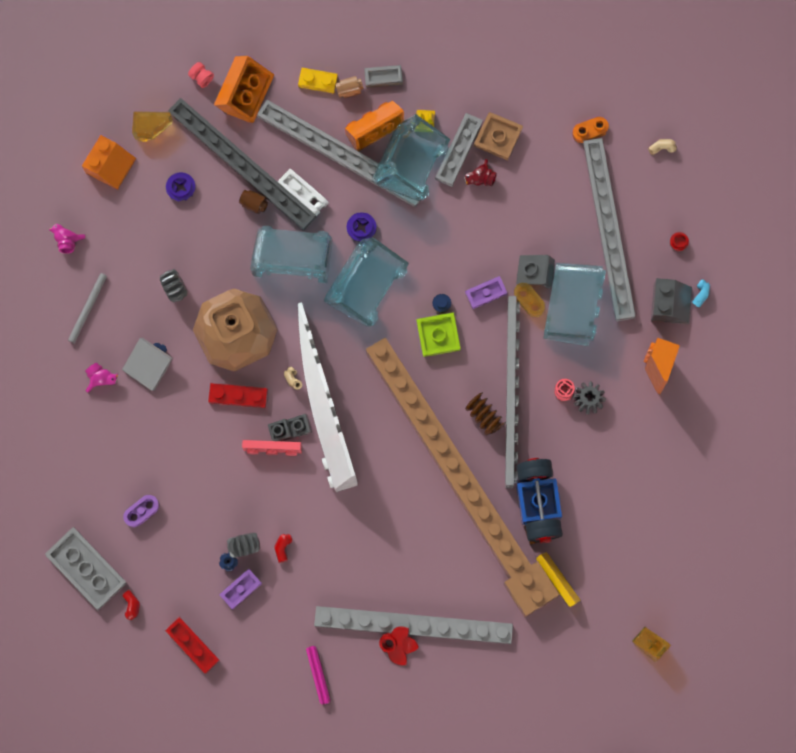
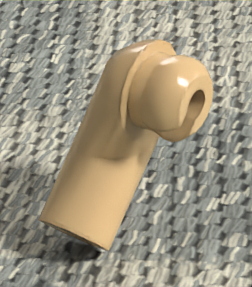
M660 139L651 145L648 151L653 156L662 149H667L668 152L672 153L677 150V146L675 145L676 142L672 139Z
M288 367L287 371H284V377L290 387L298 390L302 387V382L294 377L297 371L293 367Z

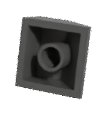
M656 278L653 286L651 321L689 324L692 287L677 280Z

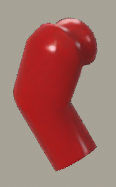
M290 534L280 535L274 546L278 563L288 561L285 548L292 543V536Z
M128 590L122 595L128 603L125 617L128 620H133L139 614L140 602Z

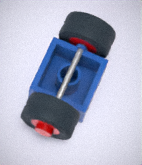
M531 458L528 461L517 464L518 479L524 483H517L516 489L522 525H526L528 541L548 543L552 542V539L562 537L560 521L562 512L556 478L548 479L553 477L551 460Z

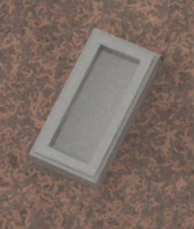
M401 65L364 68L366 88L403 85Z

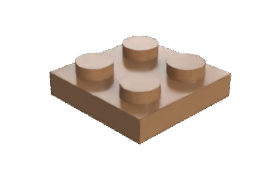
M489 112L474 143V147L508 161L523 126Z

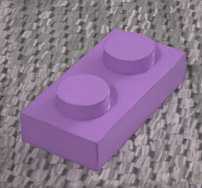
M499 276L466 290L465 294L472 309H475L506 296L507 291Z
M248 569L219 595L233 610L260 587L262 583Z

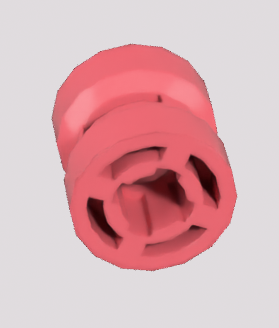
M201 62L194 64L188 72V76L196 80L201 88L206 87L214 78V74L210 70H206Z
M569 379L559 380L554 390L555 397L560 401L570 400L575 390L574 383Z

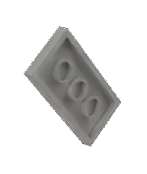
M74 527L45 553L46 557L98 611L127 584Z

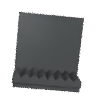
M520 255L516 284L543 285L546 288H551L555 260L549 255Z

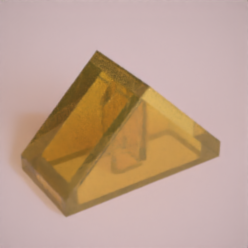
M646 627L632 640L654 662L658 661L671 646L670 643Z

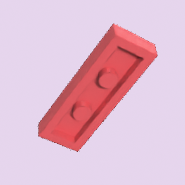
M243 440L242 443L243 450L251 455L266 452L267 455L285 453L287 456H297V453H302L301 442Z

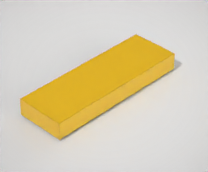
M545 552L539 555L536 560L568 606L571 607L581 601L549 554Z

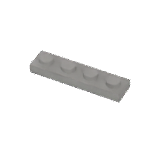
M465 114L435 180L453 187L483 120L470 114Z

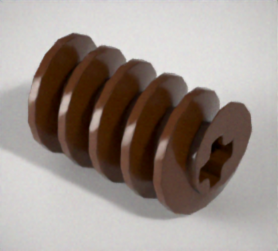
M481 392L469 401L465 410L471 411L470 416L476 417L475 423L482 422L479 426L480 429L486 428L484 434L490 435L501 429L506 422H499L502 416L495 417L497 410L490 411L492 404L485 405L488 398L481 399L480 397L483 394Z

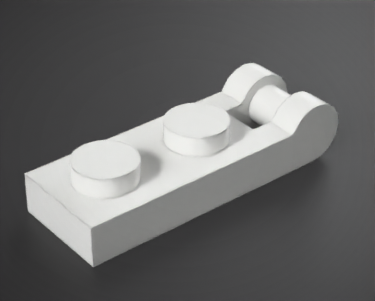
M289 169L278 181L280 185L312 211L316 217L320 210L329 204L320 193L292 169ZM314 198L318 201L315 205L310 203Z

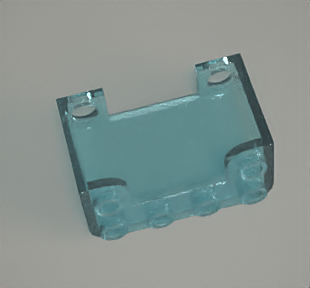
M556 263L543 335L544 339L588 346L589 342L594 340L597 325H594V318H598L600 307L597 306V300L602 298L603 288H600V286L603 287L606 270H603V266Z

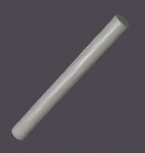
M100 273L68 339L69 342L75 344L107 278L105 274Z

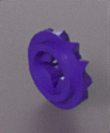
M175 173L166 182L167 194L171 199L178 202L187 201L188 198L193 197V193L196 190L194 179L187 173ZM176 184H177V185H178V184H179V185L184 184V188H185L186 191H183V190L177 191L178 188H177Z
M364 212L352 215L346 226L348 235L354 241L361 242L370 240L375 235L377 227L374 218ZM357 222H359V224H361L362 226L367 225L365 226V233L362 230H357Z

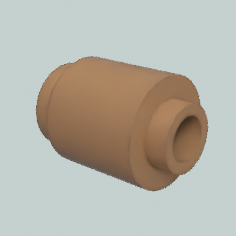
M356 76L339 80V83H335L339 98L361 94L360 90L364 89L361 78L357 79Z

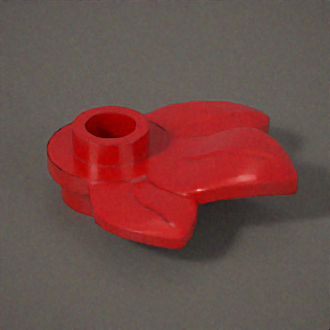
M404 626L394 628L391 633L384 634L379 641L382 651L388 653L389 659L398 665H406V654L412 653L419 648L417 642L413 638L408 637L409 628ZM386 640H391L393 645H387Z

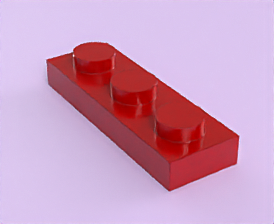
M210 383L208 402L211 404L266 408L268 389Z
M181 617L165 630L205 674L220 661Z

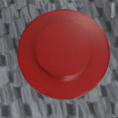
M682 232L674 233L670 238V245L676 251L685 250L689 244L687 235Z

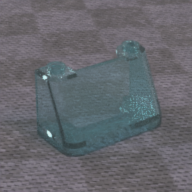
M417 114L411 116L399 124L393 132L372 178V182L416 201L424 200L429 194V186L425 182L436 158L447 153L450 138Z
M262 226L257 231L250 265L252 275L262 277L263 273L266 272L267 275L278 273L308 276V279H312L313 276L318 278L319 283H328L333 239L328 232L324 231L309 233L278 230L270 226Z
M375 238L363 239L357 244L326 294L324 302L361 324L371 327L379 318L376 308L394 279L405 276L409 263Z

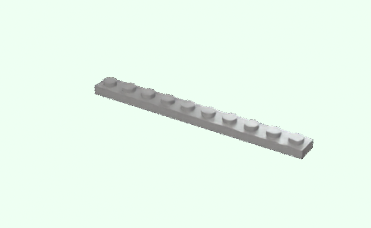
M266 100L257 114L258 118L415 208L425 194L423 188L269 100Z
M602 138L587 140L583 142L615 320L635 319Z
M516 296L508 297L505 488H513L514 483H517L518 472L514 471V464H518V452H514V445H518V433H514V426H518V414H515V407H518L519 396L515 395V388H519V376H515V369H519V358H515V353L519 351V339H516V332H519L520 321H516V314L520 313V302H516Z
M316 606L314 623L315 627L391 633L394 628L404 626L409 628L408 635L511 644L513 624L320 606Z

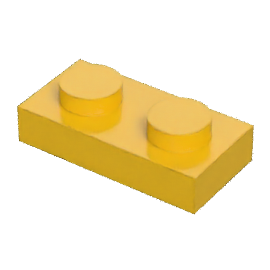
M301 68L298 87L335 93V83H337L338 74Z

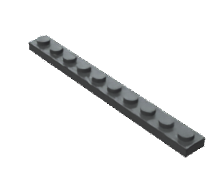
M182 98L168 110L172 117L303 231L316 219V215Z

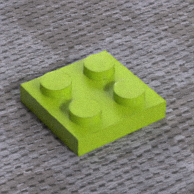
M454 312L416 319L423 357L461 351Z

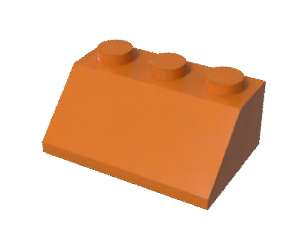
M235 56L214 105L228 115L254 123L274 74L249 56Z
M393 100L389 103L385 102L377 110L365 113L360 120L350 122L345 128V134L354 149L359 152L404 126V111Z
M657 338L655 343L651 342L643 362L647 363L645 371L656 392L661 394L668 382L680 345Z

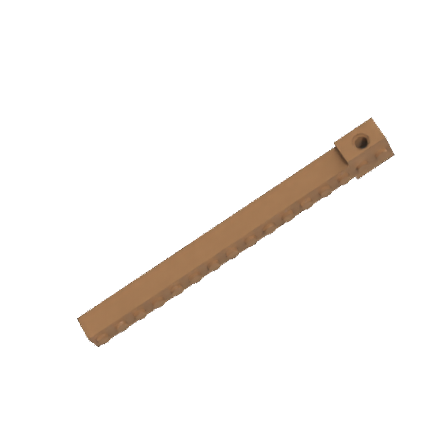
M386 337L366 349L368 358L509 579L504 582V586L524 618L556 599L559 593L538 561L532 565L529 563Z

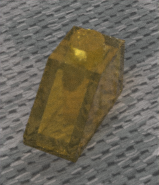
M133 112L132 134L134 138L143 142L148 141V139L154 140L173 123L171 112Z

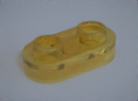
M527 283L516 285L514 296H516L517 302H520L522 308L531 317L541 316L545 310V303ZM525 291L527 295L521 296L520 292ZM536 305L539 309L534 311L532 306Z

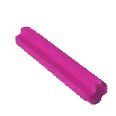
M311 646L306 648L319 702L321 705H324L331 700L317 647Z

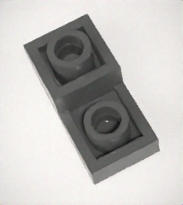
M307 414L268 424L272 441H285L312 433Z

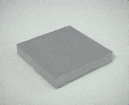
M140 338L122 370L154 391L173 358L144 338Z

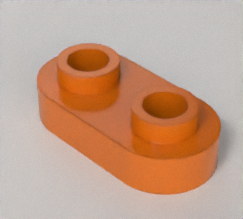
M596 117L581 122L573 128V139L578 143H583L587 140L602 137L607 133L609 123L603 117ZM600 123L603 127L599 128L596 124ZM582 129L585 131V133L581 134L579 130Z

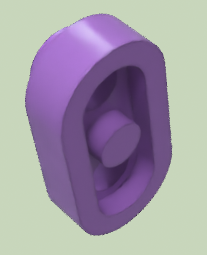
M152 495L143 496L125 511L123 516L125 523L130 527L140 526L158 511L159 501ZM150 502L153 503V507L151 509H147V504ZM133 515L138 516L136 521L131 520Z

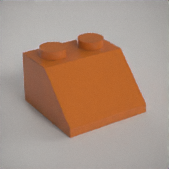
M100 135L82 164V168L86 174L118 190L136 158L116 142Z

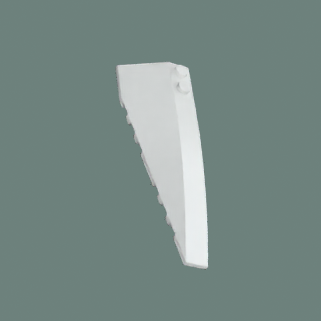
M301 302L298 303V316L305 381L313 418L325 458H322L325 470L329 469L331 475L327 477L330 488L334 487L335 491L338 492L357 486L358 483Z

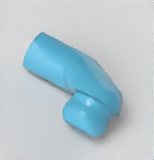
M701 280L697 284V288L701 291L692 303L699 308L709 296L711 287L709 282Z

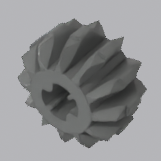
M168 270L160 275L163 290L171 302L180 301L187 296L188 291L177 270Z
M592 381L589 382L588 387L583 382L581 384L582 389L580 387L575 389L578 394H573V398L577 400L574 402V406L581 405L579 411L582 412L585 408L587 415H589L590 409L596 414L597 408H603L601 402L606 401V398L602 396L605 391H598L599 384L595 388L592 387ZM587 395H591V402H589L588 398H586Z
M254 532L238 535L227 540V549L230 557L233 558L253 554L260 550V540L257 533Z

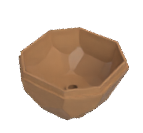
M234 288L202 303L193 328V332L209 364L234 372L269 355L278 331L261 296ZM235 320V324L229 325V321Z

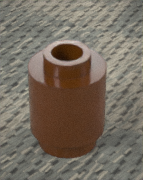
M244 190L239 199V204L243 208L257 214L265 212L268 206L265 196L251 190Z

